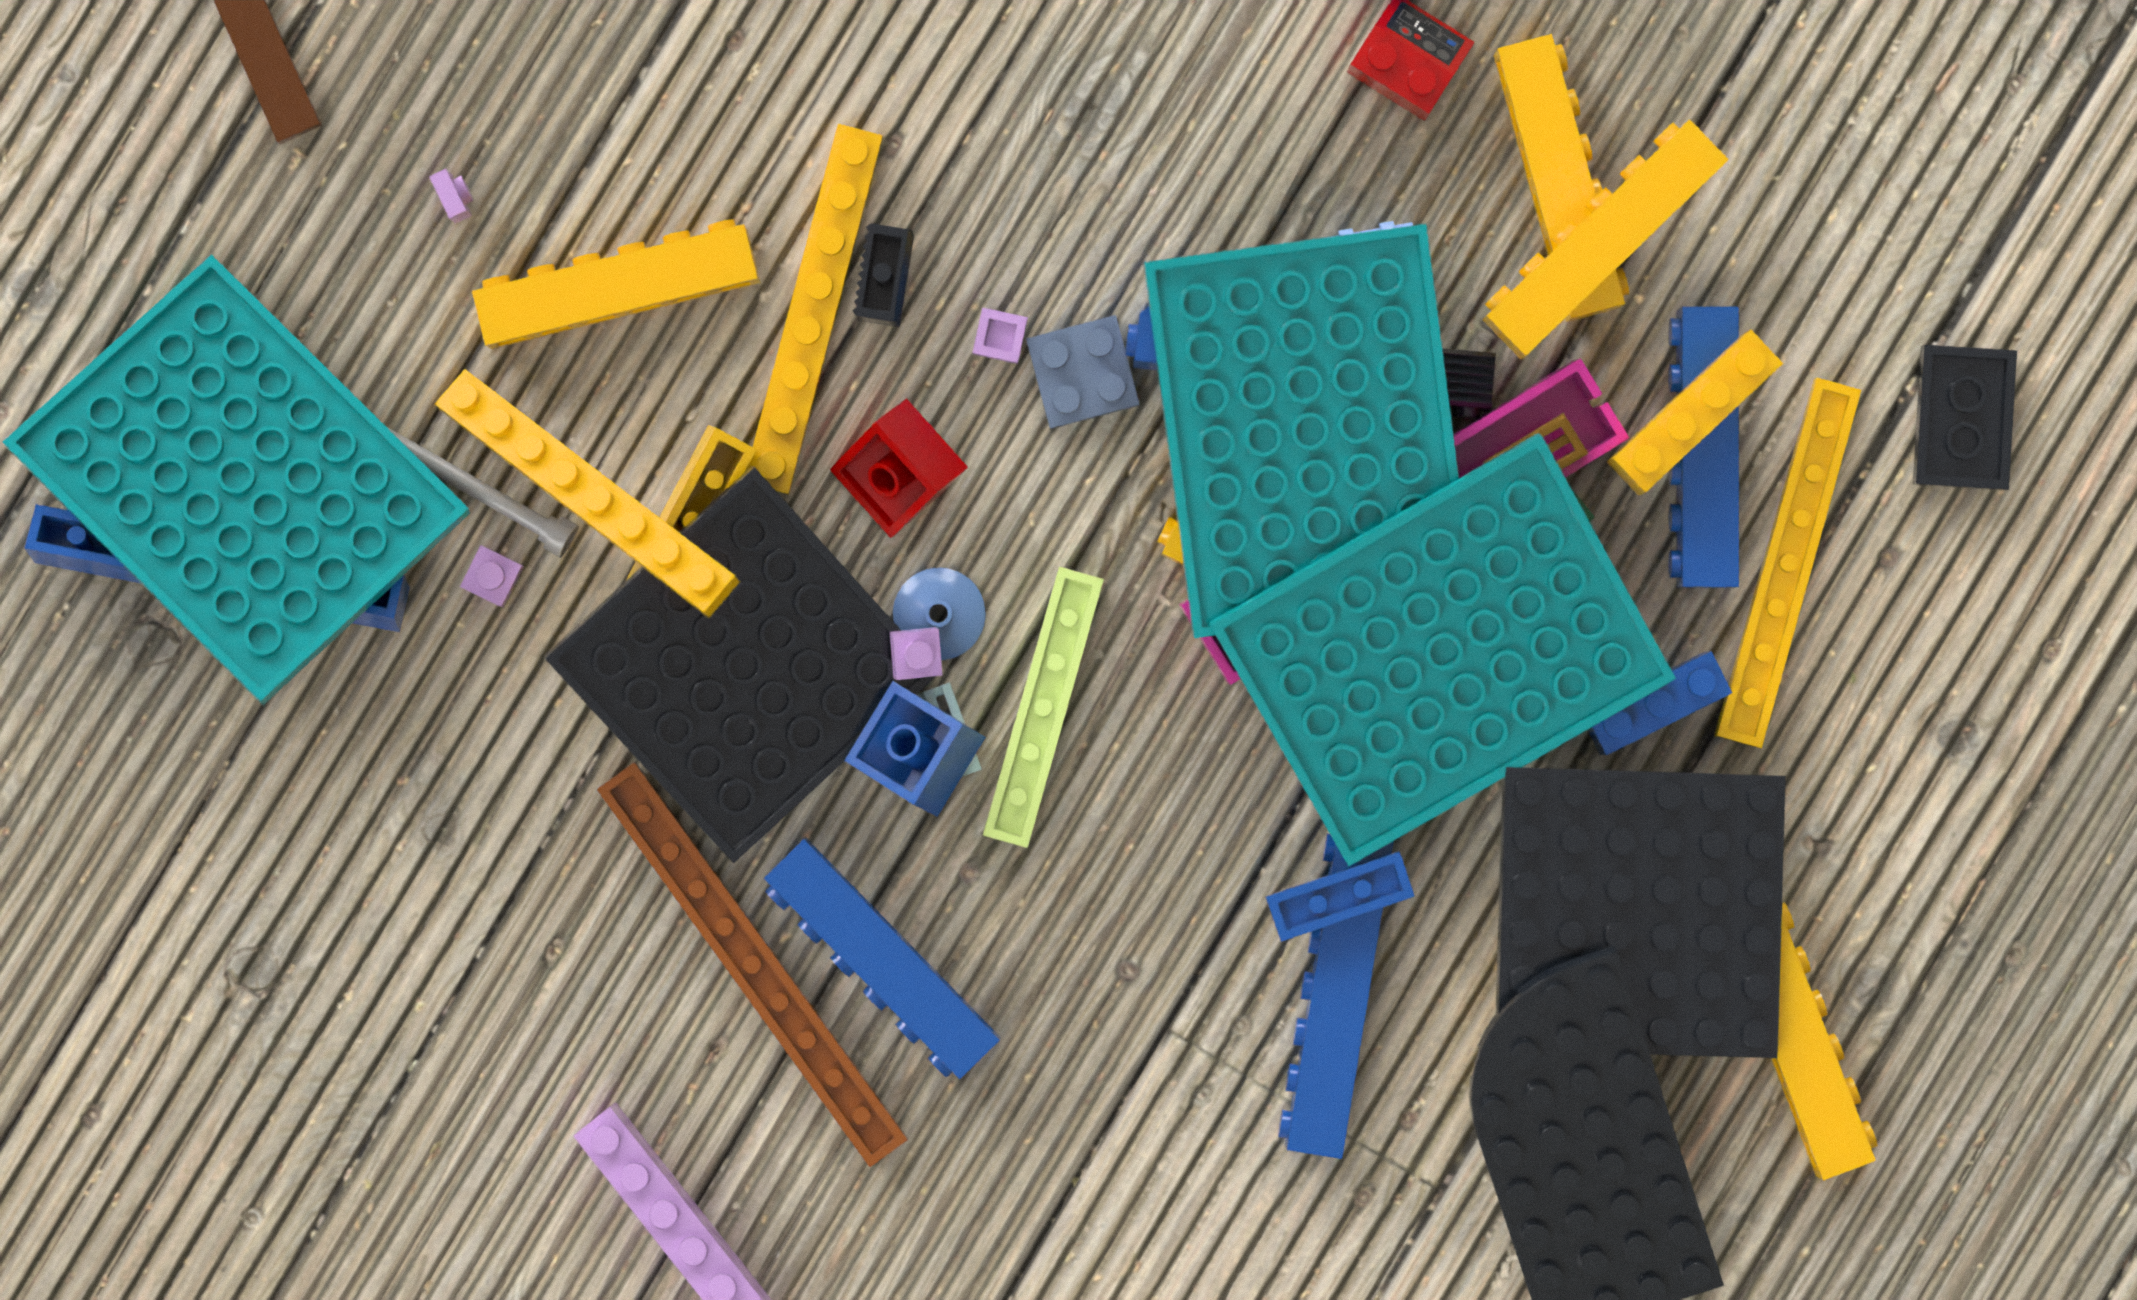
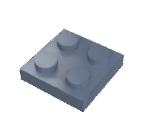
M1116 315L1026 338L1050 429L1140 405L1128 359L1125 356L1126 351Z

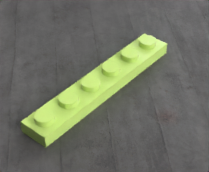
M1063 567L1058 568L983 836L1028 848L1104 581L1102 578Z

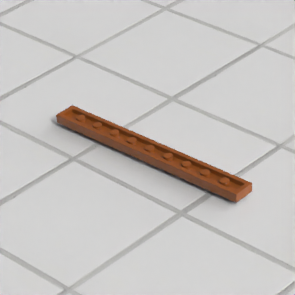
M637 762L632 763L597 789L599 794L868 1166H873L906 1142L908 1137Z

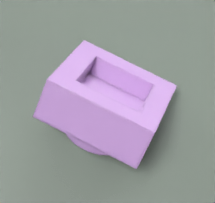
M447 169L429 176L449 219L456 224L472 216L467 204L474 201L462 176L454 179Z
M982 307L972 352L973 355L1018 364L1028 317Z
M480 545L460 587L504 608L524 566Z
M938 628L890 632L894 679L942 676Z

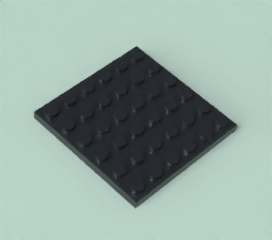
M753 466L744 472L679 532L734 574L739 580L738 585L710 618L644 567H640L543 656L733 863L844 762L892 681L917 695L936 677L902 680L893 678L890 632L901 630Z
M1506 767L1505 777L1502 782L1496 1015L1498 1016L1503 1008L1518 994L1517 990L1540 973L1566 961L1615 946L1650 1055L1778 1058L1786 776Z

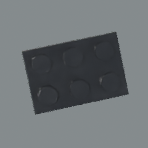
M1939 345L1921 346L1912 485L2009 490L2017 350Z

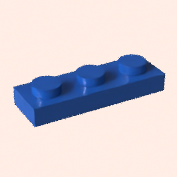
M1399 851L1265 896L1281 942L1415 897Z

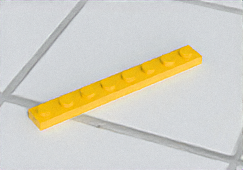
M842 124L837 125L753 443V448L757 450L747 467V470L751 466L755 467L776 492L788 495L791 491L883 142V135Z
M466 369L462 371L435 403L441 412L708 618L711 617L738 585L739 580L734 574Z
M1818 377L1813 380L1730 677L1729 687L1732 694L1724 699L1714 736L1756 748H1762L1862 391L1860 389Z

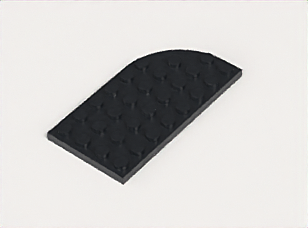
M1615 946L1566 961L1540 973L1517 990L1518 994L1503 1008L1498 1016L1495 1014L1478 1044L1479 1050L1469 1081L1470 1110L1475 1132L1531 1300H1682L1724 1286Z

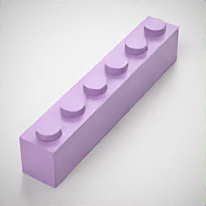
M616 1102L573 1135L702 1300H772Z

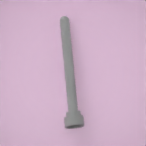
M388 428L438 478L538 534V540L544 543V549L560 558L566 553L579 529L577 524L563 516L559 519L553 516L547 519Z

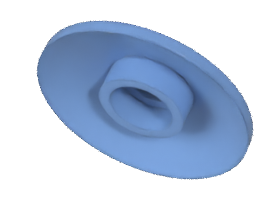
M930 568L916 573L903 584L894 601L893 622L901 631L934 627L939 629L941 660L952 659L968 651L980 637L985 623V605L976 585L962 573L948 568ZM938 604L945 606L948 611L947 618L940 623L934 622L930 618L931 608Z

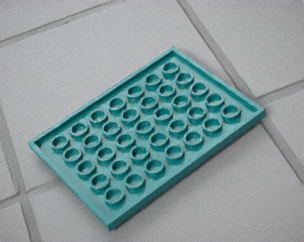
M1426 224L1143 262L1194 638L1215 636L1209 624L1212 620L1459 479Z
M212 254L3 441L5 447L262 706L470 514L469 508Z
M1539 433L1209 622L1348 866L1505 777L1506 767L1521 768L1676 679L1542 435Z

